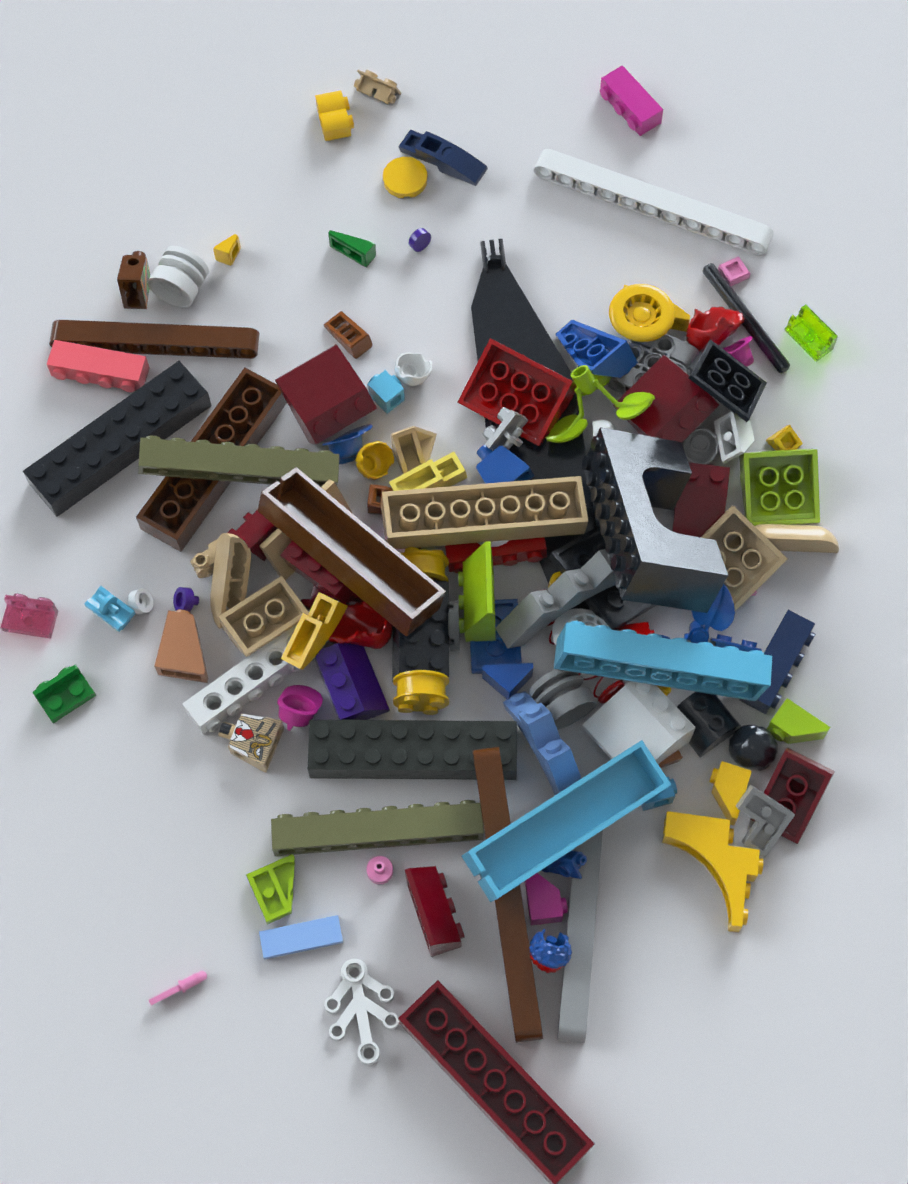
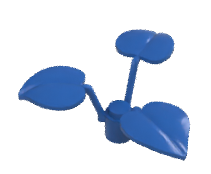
M724 584L707 613L692 611L694 621L689 625V633L684 634V639L697 644L708 642L710 627L717 631H723L732 624L735 616L734 602ZM661 635L662 638L670 639L668 636Z

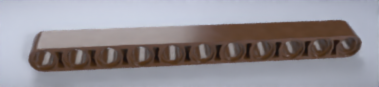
M499 746L473 750L485 839L511 824ZM519 884L495 900L516 1043L543 1039Z

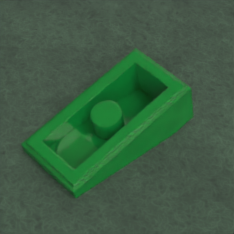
M332 230L328 232L329 246L367 268L376 257L375 243Z

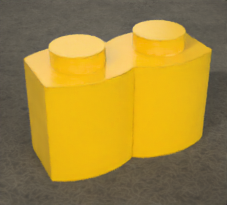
M342 91L315 95L316 107L325 141L351 136L354 122L352 115L347 114V110H350L347 97H343Z

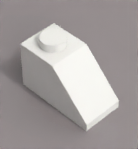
M731 411L714 421L723 463H727L745 453L754 442L750 420L745 422Z

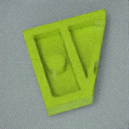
M293 854L246 874L267 925L292 914L295 857Z

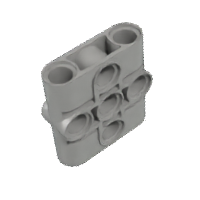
M668 334L649 342L630 340L629 346L638 363L628 374L621 378L612 377L607 384L614 391L624 394L663 355L688 374V368L699 351L696 347Z

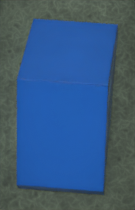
M533 663L482 665V679L507 700L516 694L533 676Z

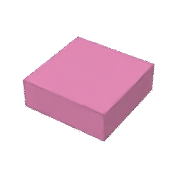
M739 256L720 264L718 270L730 286L750 278V272Z

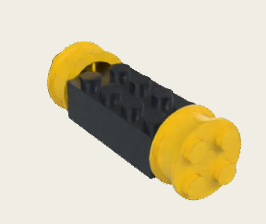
M408 547L401 554L442 587L446 593L440 609L407 637L393 626L392 682L397 686V696L393 698V705L398 708L400 713H411L414 711L423 712L426 715H436L438 710L447 707L450 703L449 698L446 696V686L449 684V579L445 575V568L449 564V559L442 550H419L416 547Z

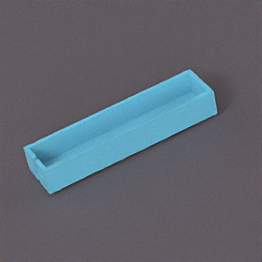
M641 740L475 846L461 857L474 877L478 874L482 879L477 882L489 901L492 902L671 786V783Z

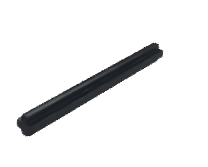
M713 263L706 265L703 268V274L728 307L743 314L744 322L742 325L750 336L753 337L776 370L781 374L786 372L790 367L788 360Z

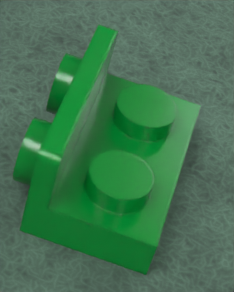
M76 664L63 668L56 677L50 681L47 680L40 683L36 690L32 692L53 724L96 696Z

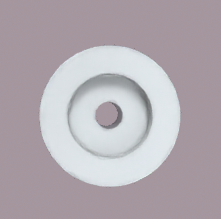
M144 588L134 590L129 594L127 606L138 615L150 612L153 608L152 595Z

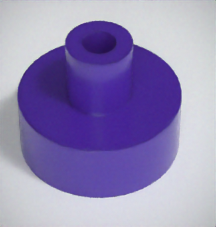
M179 587L176 589L173 597L175 610L181 609L190 612L193 606L199 604V597L194 596L191 588Z

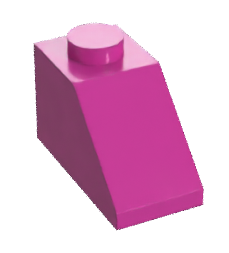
M538 873L525 880L530 926L562 922L563 914H567V903L565 897L561 898L560 890Z

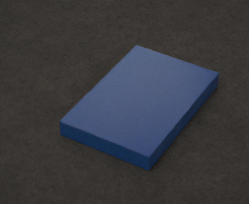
M518 599L495 600L496 627L518 605ZM497 630L496 641L470 642L472 674H482V665L522 663L521 646L508 649Z

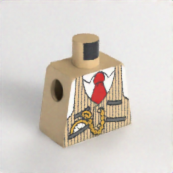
M241 714L237 725L223 722L219 730V736L230 740L228 748L232 755L267 773L284 731L282 720Z

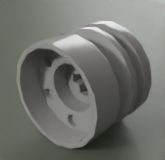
M554 669L538 679L529 689L531 697L536 699L535 702L537 704L542 703L551 712L557 730L579 721L597 705V701L590 689L586 686L580 687L584 679L577 672Z

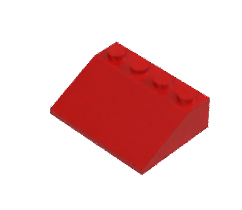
M490 338L457 403L498 425L502 422L497 416L503 407L525 416L528 421L523 426V432L520 436L541 446L546 439L545 437L548 436L568 407L575 393L574 389L577 386L574 381Z

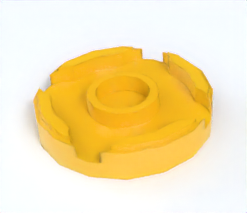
M403 156L395 158L384 168L383 182L385 189L397 198L416 197L427 186L428 173L426 167L421 161L413 157Z

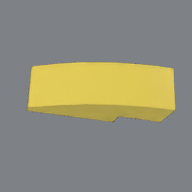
M452 452L435 462L432 459L391 480L389 484L393 491L449 487L465 480L467 474L455 452Z

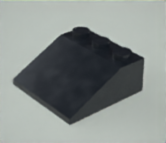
M709 340L700 350L688 368V379L745 422L750 420L767 384L766 381L712 340Z

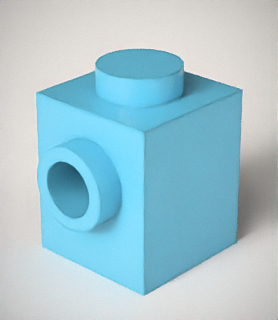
M386 370L381 374L374 375L367 384L372 400L386 414L405 400L404 388L400 380L395 375L391 376Z

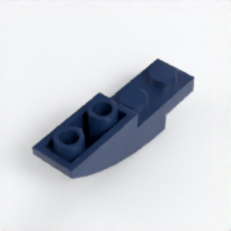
M410 129L398 146L402 153L438 167L439 172L477 186L488 169L484 163L467 151L428 131L421 134Z

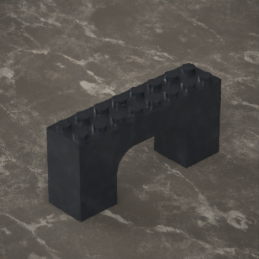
M600 427L597 435L591 440V448L588 454L583 457L582 469L585 472L586 484L590 489L591 501L594 503L596 518L601 527L600 532L605 541V550L609 555L610 567L614 572L616 587L619 590L621 600L707 613L728 577L716 540L673 532L656 519L652 507L673 511L692 475L682 443Z

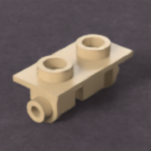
M357 70L361 76L360 79H356L354 82V87L357 91L372 96L375 89L377 91L374 98L388 105L395 103V93L401 95L400 90L396 87L397 83L387 78L384 81L378 79V75L369 70L365 72Z

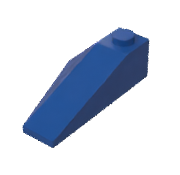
M571 320L556 333L557 338L578 367L587 365L594 375L621 378L628 374L638 363L626 340L575 320Z

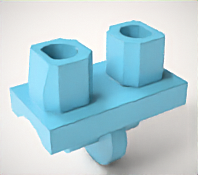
M102 586L84 603L85 607L118 632L123 630L136 614L133 609Z

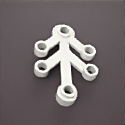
M350 959L341 968L342 982L333 995L324 1002L328 1013H338L341 1009L340 1001L352 987L353 999L337 1023L330 1026L329 1035L335 1041L342 1040L346 1035L345 1029L354 1016L357 1015L362 1043L358 1048V1057L362 1063L372 1065L378 1061L380 1050L378 1045L372 1042L367 1012L382 1021L384 1027L388 1030L396 1029L399 1021L397 1014L386 1011L365 997L362 985L377 993L379 1000L383 1003H390L394 999V991L392 987L382 985L369 976L367 966L363 961ZM352 969L360 971V974L355 978L350 976ZM383 990H389L391 996L384 999L381 997V993ZM332 1000L338 1003L337 1008L334 1010L328 1008V1003ZM390 1016L396 1019V1023L392 1026L386 1024V1019ZM336 1027L342 1029V1034L338 1037L332 1034L333 1029ZM367 1049L374 1051V1056L370 1059L364 1057V1052Z

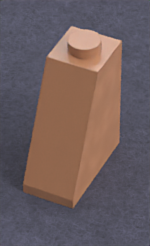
M181 609L176 610V612L168 610L154 665L158 675L208 683L207 669L193 614Z

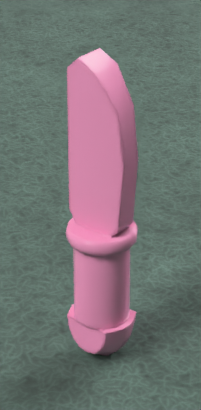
M202 970L183 980H179V985L149 999L150 1004L154 1005L181 990L185 993L186 990L206 980L207 973Z

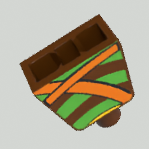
M134 251L132 255H124L122 257L117 282L124 309H147L150 289L147 282L151 275L147 257L142 251ZM134 282L137 283L136 289L133 288Z

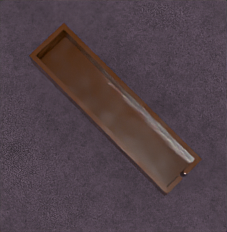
M297 467L281 477L280 483L276 481L261 492L257 511L406 637L440 609L446 593L442 587Z

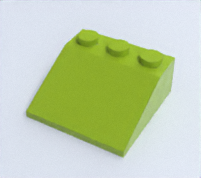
M818 449L745 452L739 456L745 517L754 526L760 524L820 523Z
M485 541L463 562V572H458L459 587H463V595H459V610H464V618H459L460 633L465 634L466 642L496 641L494 568L491 541Z

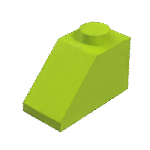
M788 698L767 727L775 740L784 741L787 744L824 739L831 728Z

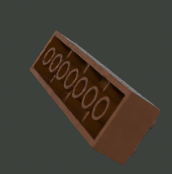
M244 367L191 442L207 440L212 444L232 442L236 446L258 445L287 404L278 385ZM165 476L136 516L140 529L182 552L231 482Z

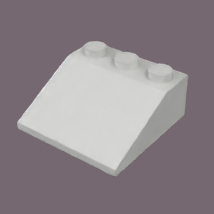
M630 681L582 724V728L610 759H613L642 740L657 764L689 743L695 730V726L656 685Z

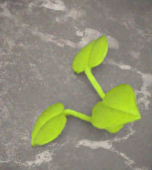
M587 365L579 366L571 373V377L577 386L574 391L577 394L579 414L569 415L559 420L550 431L549 436L545 438L550 442L561 443L578 437L588 425L587 420L582 419L584 417L582 396L592 394L597 389L619 408L616 411V415L622 420H629L642 414L652 404L655 397L650 393L636 392L627 395L623 402H618L604 388L612 377L594 375Z

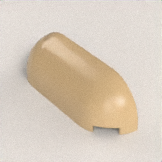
M760 524L755 526L779 551L839 552L836 537L828 529L821 526Z
M223 533L218 538L210 593L211 612L214 622L219 629L222 626L218 616L228 611L226 607L231 609L246 599L251 563V551L245 541L237 535Z

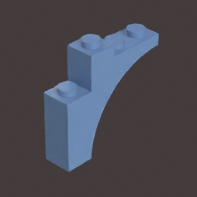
M526 691L516 693L510 699L503 702L506 711L514 721H517L518 727L535 753L554 795L582 779L571 749L560 738L551 712L542 703L537 704Z

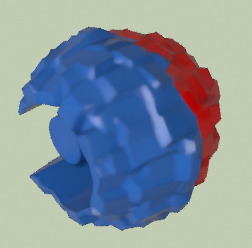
M546 929L541 932L538 931L530 941V958L533 964L541 971L556 973L561 967L566 966L571 959L572 950L568 942L569 937L560 932L557 939L553 936H547L545 941L544 934Z

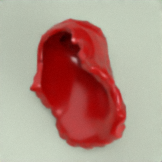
M711 307L710 310L704 313L694 309V317L688 324L687 334L685 335L688 344L696 347L699 352L709 340H712L719 346L725 339L735 333L744 322L743 314L732 309H725L724 307Z
M358 602L355 605L345 604L348 607L328 639L333 643H351L372 649H381L390 641L393 625L366 602Z

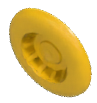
M634 284L623 288L613 297L609 306V319L614 329L623 337L637 342H649L661 338L671 329L675 320V308L670 297L661 289L648 284Z

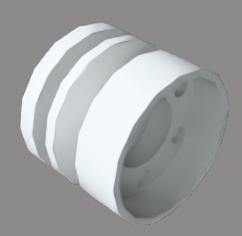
M169 246L164 251L158 262L159 266L155 267L147 283L150 290L161 300L176 307L187 308L191 306L199 292L198 288L202 286L206 279L209 268L198 255L188 249L179 246Z

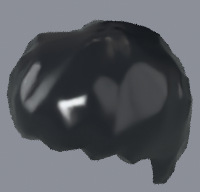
M743 725L729 739V752L737 764L761 771L768 768L775 761L776 754L778 753V743L767 728L757 725Z

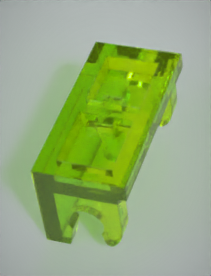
M806 304L801 307L796 317L794 315L790 317L787 327H785V331L815 362L834 349L838 335Z

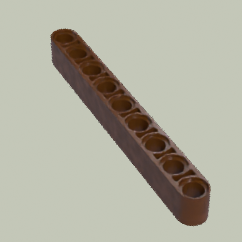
M55 320L52 323L49 345L52 347L54 340L130 354L252 359L258 354L260 333L258 330L248 327Z

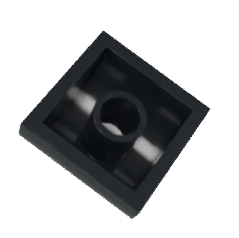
M694 692L677 706L695 726L689 744L700 758L732 736L741 727L717 695Z

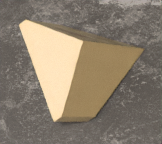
M412 426L391 434L392 450L403 474L430 460L436 433Z

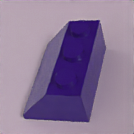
M337 643L318 652L315 656V661L338 720H368L390 711L364 646L351 643Z

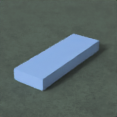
M338 915L259 931L264 960L343 943Z

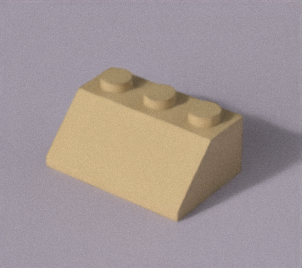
M280 576L218 617L223 630L233 644L248 657L297 625L302 614L308 615L309 612L285 579Z

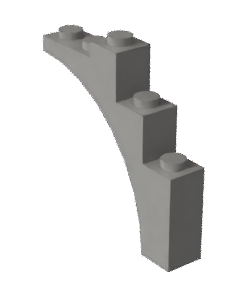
M599 550L581 569L565 571L547 590L530 592L495 628L507 648L525 645L538 632L571 608L595 594L616 585V579L613 570H611V562L606 550Z

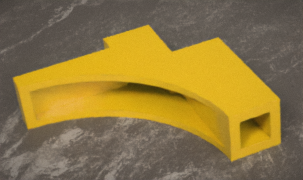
M667 811L664 818L662 843L672 845L689 853L708 869L719 885L725 899L728 913V931L739 932L742 925H747L748 909H744L745 899H749L751 884L746 883V881L754 882L758 874L761 875L763 871V859L759 858L760 850L729 846L728 844L732 845L734 829L730 828V820Z

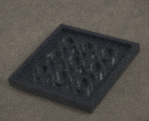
M600 525L550 554L549 559L562 574L565 571L581 569L599 550L605 549V541L600 532ZM616 585L584 600L595 615L603 619L611 630H618L657 606L621 600Z

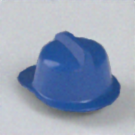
M372 424L357 427L322 445H327L333 454H339L340 465L356 460L358 451L362 447V434L373 426Z

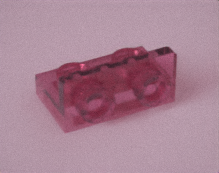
M18 593L13 594V596L5 595L4 601L7 606L0 627L2 631L51 639L58 615V609L52 600L44 597L31 599Z

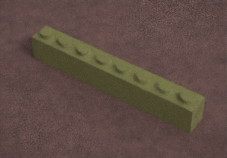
M158 436L140 438L138 474L272 485L276 481L280 482L281 477L297 467L320 487L329 479L334 481L336 485L338 484L339 454H333L329 450L309 452L305 448L284 450L280 446L260 448L256 444L236 446L232 442L212 444L207 440L188 442L182 438H172L171 440H164Z
M463 800L460 804L450 805L449 802H437L434 806L424 807L422 804H411L408 808L397 809L396 806H385L382 810L371 811L370 808H359L356 812L345 813L344 810L330 811V814L319 815L318 812H307L300 817H293L291 814H281L277 818L271 819L272 850L275 856L484 840L481 806L475 800Z

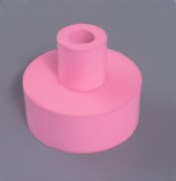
M376 856L368 862L367 875L373 883L385 884L392 878L393 866L388 858Z

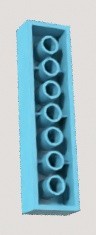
M571 621L570 623L566 622L557 638L554 669L756 701L771 686L772 656L764 655V652L758 650L746 652L740 651L734 646L721 648L715 647L709 642L697 644L688 642L684 638L666 639L662 638L659 634L642 635L630 629L617 631L611 630L609 626L605 625L593 627L587 626L580 621Z

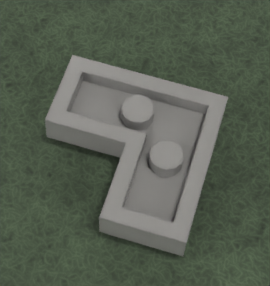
M752 785L748 787L736 804L740 811L756 820L742 839V843L751 849L760 850V855L765 858L795 814Z

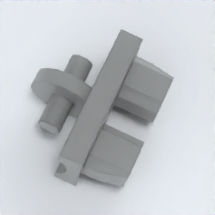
M503 407L497 416L502 423L498 428L490 425L483 432V436L487 440L485 445L489 449L495 450L503 445L509 450L513 444L518 447L523 444L518 437L522 434V428L528 419L513 410Z

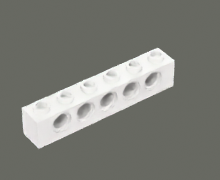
M297 625L252 653L182 703L186 713L203 735L208 731H215L227 717L237 715L248 702L258 700L263 695V691L270 686L275 687L280 684L288 673L299 670V668L284 660L279 665L271 664L274 659L282 657ZM255 673L263 674L258 680L251 679V676ZM236 687L242 688L238 695L230 694L232 689ZM215 702L221 703L220 708L217 710L209 709L211 704Z

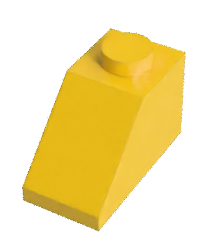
M721 761L718 769L713 768L709 783H713L711 793L725 818L730 820V825L734 826L740 812L736 804L746 792L752 771Z

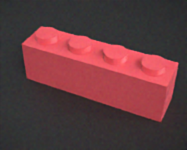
M54 340L47 361V367L51 376L59 380L71 379L82 384H99L104 388L115 387L126 392H134L145 385L150 369L146 356Z

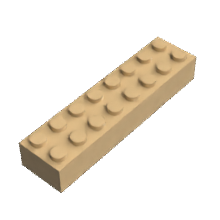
M581 476L382 492L381 497L385 541L395 549L584 534L588 524Z

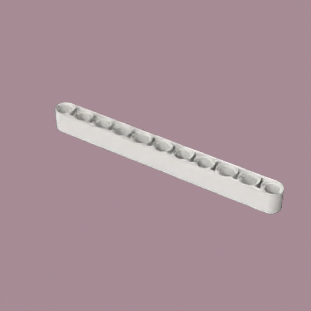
M544 149L534 167V173L541 179L756 255L766 253L774 235L772 228L765 224L551 149Z

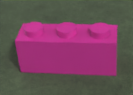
M623 65L601 78L600 94L602 98L608 100L614 107L615 112L621 115L627 121L628 126L640 136L662 123L664 109Z

